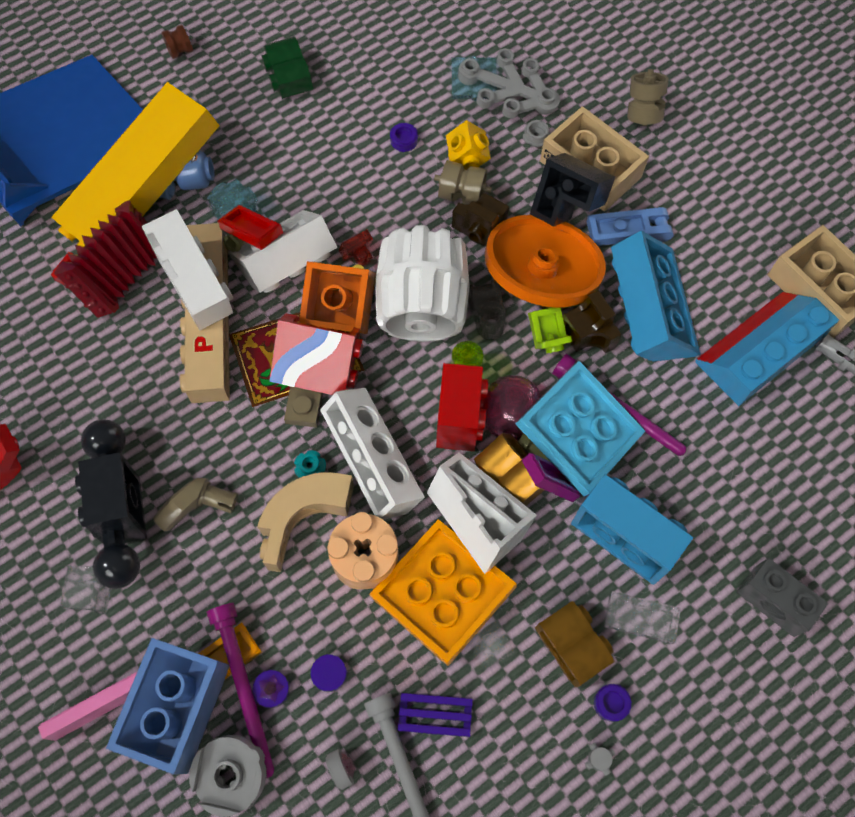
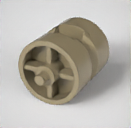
M648 69V72H641L631 76L630 96L634 100L628 104L627 118L631 122L642 124V126L656 124L664 120L665 100L661 97L667 94L669 78L664 74L653 72V69Z
M447 160L441 175H435L434 177L435 181H439L438 197L440 199L455 202L458 198H462L463 204H470L472 201H478L483 193H491L492 187H488L486 183L487 169L471 166L468 170H465L463 164Z

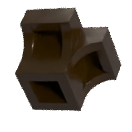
M483 193L476 202L472 201L470 204L458 203L452 211V228L468 236L471 241L486 246L488 237L494 227L508 218L509 206Z
M599 290L588 295L586 300L577 308L564 314L563 321L566 335L571 336L572 342L570 343L576 352L586 347H597L608 353L617 347L621 338V332L613 323L616 314Z

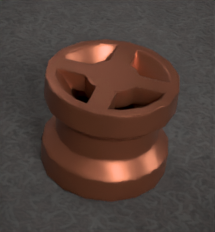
M183 25L177 26L171 32L168 30L161 32L172 59L177 58L182 52H193L190 39Z

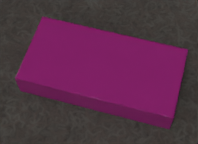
M529 453L522 459L535 486L571 502H574L581 496L580 492L550 461L532 453Z

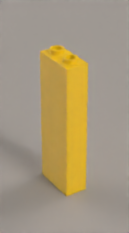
M167 82L51 217L61 225L58 231L72 242L77 238L79 240L77 245L85 246L82 235L92 236L90 228L100 229L98 220L109 223L107 214L116 216L114 209L125 201H130L134 208L144 216L220 125L205 107Z

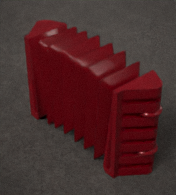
M125 201L114 209L116 216L107 214L109 223L98 220L100 229L90 228L92 236L82 235L85 246L75 245L78 255L68 253L72 262L62 261L54 272L65 285V288L69 289L84 304V307L88 308L97 318L115 313L119 309L117 297L126 298L123 291L130 292L127 284H135L133 275L142 277L140 269L148 271L147 264L156 266L154 259H157L142 228L148 222L145 221L142 213L138 212L130 201Z

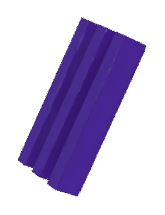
M401 693L398 731L470 737L473 699ZM411 702L464 707V713L407 709V704ZM406 717L463 721V728L406 724Z

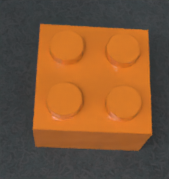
M307 261L299 323L351 332L355 327L360 329V333L368 334L376 273L368 269Z

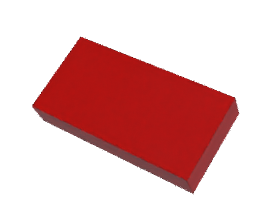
M241 205L236 206L218 220L221 230L260 250L283 234L281 224Z

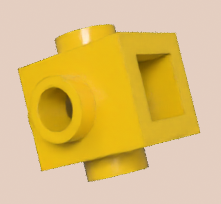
M468 120L446 135L449 160L463 164L465 170H468L471 166L480 167L491 159L486 131Z

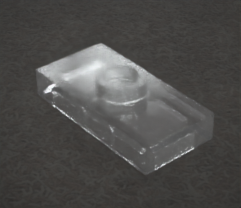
M612 591L609 594L604 627L674 644L676 643L681 608Z

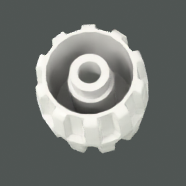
M416 225L412 231H407L405 228L392 231L381 243L377 264L375 297L378 326L390 336L418 342L445 340L459 334L466 321L469 296L466 245L461 237L450 238V230L441 228L439 231L433 232L425 225Z

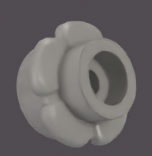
M541 120L529 122L524 128L523 140L533 147L543 146L544 139L550 135L548 125Z

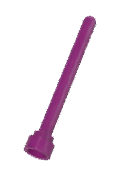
M565 354L552 374L560 379L577 363V360ZM609 392L645 430L646 434L677 456H683L686 453L687 448L683 443Z
M234 603L224 604L206 611L210 626L214 625L215 631H220L250 740L254 746L260 747L265 755L266 778H270L274 774L275 769L233 627L236 625L237 611Z

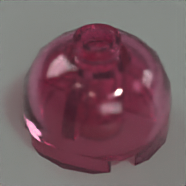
M506 375L494 380L488 385L487 399H485L483 409L486 410L485 427L491 434L497 437L505 433L511 434L516 440H519L523 432L515 423L542 397L540 389L531 380L519 375Z

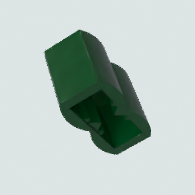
M295 36L264 45L266 54L261 55L266 72H272L269 75V79L274 92L279 91L283 99L314 90L307 63Z

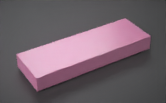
M137 672L39 724L38 729L42 739L56 741L124 704Z

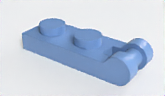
M664 207L588 215L587 218L589 235L598 246L617 244L641 230L661 242L668 241L674 236L671 225L667 223L669 219L668 211Z

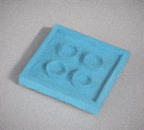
M580 361L575 363L515 423L583 497L591 493L604 474L607 475L645 432L637 421Z

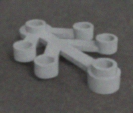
M504 48L499 50L496 59L497 65L503 69L507 78L481 69L478 62L471 58L465 59L459 65L458 79L461 83L473 85L480 80L501 88L494 92L487 88L479 90L477 104L481 108H489L492 104L505 101L502 109L503 115L507 118H515L520 113L534 109L540 114L547 115L559 106V94L554 89L545 86L538 73L539 62L533 58L524 60L521 70L522 74L529 78L533 88L524 85L512 63L514 54L510 49ZM521 96L527 98V100L519 102L513 98Z

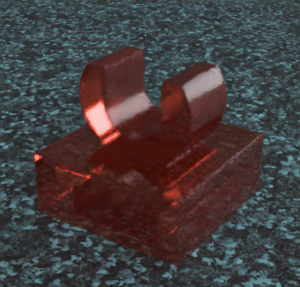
M368 229L342 242L338 251L344 261L353 256L358 265L365 266L373 258L367 249L370 247L373 238Z

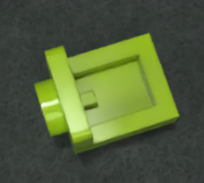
M550 307L528 312L535 349L545 348L546 353H553L564 350L563 344L572 342L571 336L566 335L561 307Z

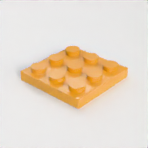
M438 519L396 564L391 574L380 582L369 595L443 663L449 666L516 589L517 583L496 566L484 574L456 533Z

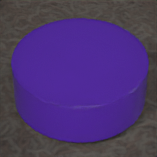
M409 123L395 125L390 131L392 147L400 152L413 150L418 144L417 129Z
M323 655L316 659L311 667L312 682L321 691L334 692L340 689L346 681V666L335 655Z
M607 684L601 687L596 692L593 701L596 713L608 722H617L624 719L629 714L632 705L631 697L627 690L617 684Z

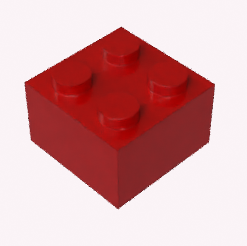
M443 363L436 448L475 452L476 441L483 440L486 420L485 404L488 393V379H482L483 367Z

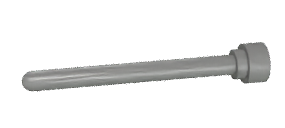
M391 693L364 703L368 717H373L374 723H379L413 817H429L392 718L395 716L393 708L396 706Z

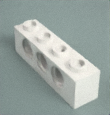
M366 388L336 391L320 411L374 515L386 520L408 514L425 497Z

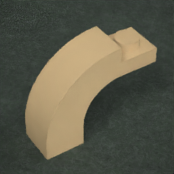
M331 472L306 475L287 484L272 497L263 510L257 526L263 536H269L268 539H263L260 548V559H263V564L267 570L281 572L290 534L293 528L305 517L317 513H329L348 517L354 488L352 475Z

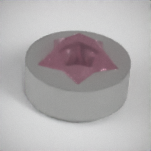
M340 749L327 754L326 764L336 787L343 790L353 785V774L355 771L353 760L343 754Z

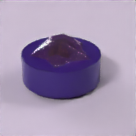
M267 670L257 676L253 683L252 692L255 700L260 705L266 708H276L287 700L290 693V685L287 678L279 671Z

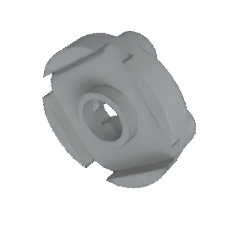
M237 735L222 736L209 742L195 755L189 773L192 792L196 791L197 797L201 800L199 803L201 807L208 813L220 817L233 816L251 807L260 797L266 782L265 755L260 747L254 746L248 739ZM228 766H231L233 772L236 773V780H232L230 785H226L225 777L220 776V770H224Z

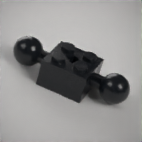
M101 419L90 423L84 429L81 436L82 449L91 459L78 461L79 474L75 476V485L82 498V506L78 507V518L81 526L87 528L92 533V536L97 538L104 546L97 553L93 562L95 578L101 585L107 588L120 589L131 584L138 576L140 570L138 554L133 548L125 545V543L146 539L147 533L140 477L121 454L126 443L125 433L114 421Z

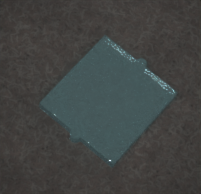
M475 55L471 57H452V99H472L476 101L479 90L483 88L490 89L493 92L497 91V87L480 80L473 85H465L458 79L459 65L468 58L476 60L481 69L497 74L496 57H476Z

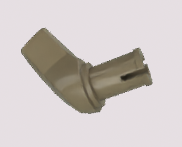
M196 478L175 492L159 509L153 519L163 531H170L187 514L199 506L202 507L203 504L231 514L237 502L238 493L212 486L208 478Z

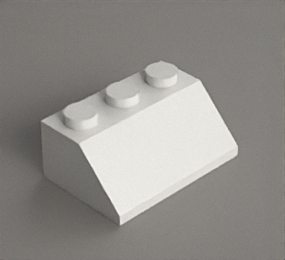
M302 210L279 223L282 226L283 234L264 249L260 250L246 242L238 252L230 251L228 253L253 289L260 293L262 291L264 293L276 289L280 285L279 281L286 277L293 278L302 274L306 270L307 261L322 262L331 256V251L338 248L322 215Z

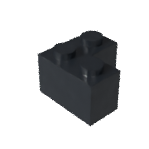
M567 153L547 158L530 215L552 226H557L572 218L575 206L587 212L597 209L606 204L615 176Z

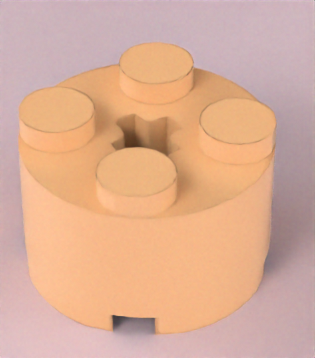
M366 512L356 513L341 521L333 530L327 546L329 559L335 574L341 582L353 589H374L391 574L398 563V543L393 529L380 517ZM369 548L370 555L361 554L359 556L358 550Z

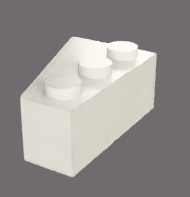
M177 209L142 226L158 261L199 330L233 313L229 301L234 298L225 282L221 284L218 282L216 277L219 276L215 265L211 259H205L203 256L205 250L197 236L193 237Z
M460 452L439 466L427 491L429 497L484 574L522 541L537 516Z

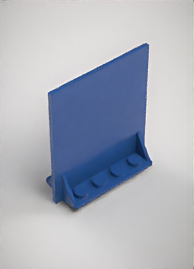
M89 55L0 93V204L19 226L24 225L26 218L37 206L77 188L143 111L137 102L93 55Z

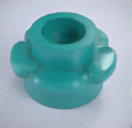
M309 450L305 454L300 453L294 461L296 465L294 471L298 478L310 474L323 473L326 470L325 459L321 458V454L315 450ZM312 463L313 466L311 468H308L307 464Z

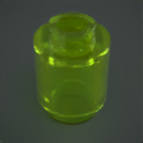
M460 342L452 350L451 364L482 367L483 350L475 342Z

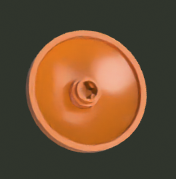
M532 215L515 216L499 223L491 231L485 248L486 266L489 273L502 288L524 301L545 307H571L583 303L588 295L599 290L606 272V263L602 251L585 232L567 222L552 226Z

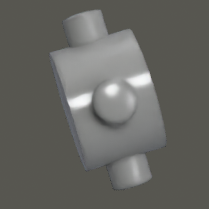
M596 743L589 746L591 751L588 755V762L585 763L588 770L593 768L596 771H603L605 776L610 774L609 768L612 764V757L615 756L614 750L612 748L607 750L603 747H597Z

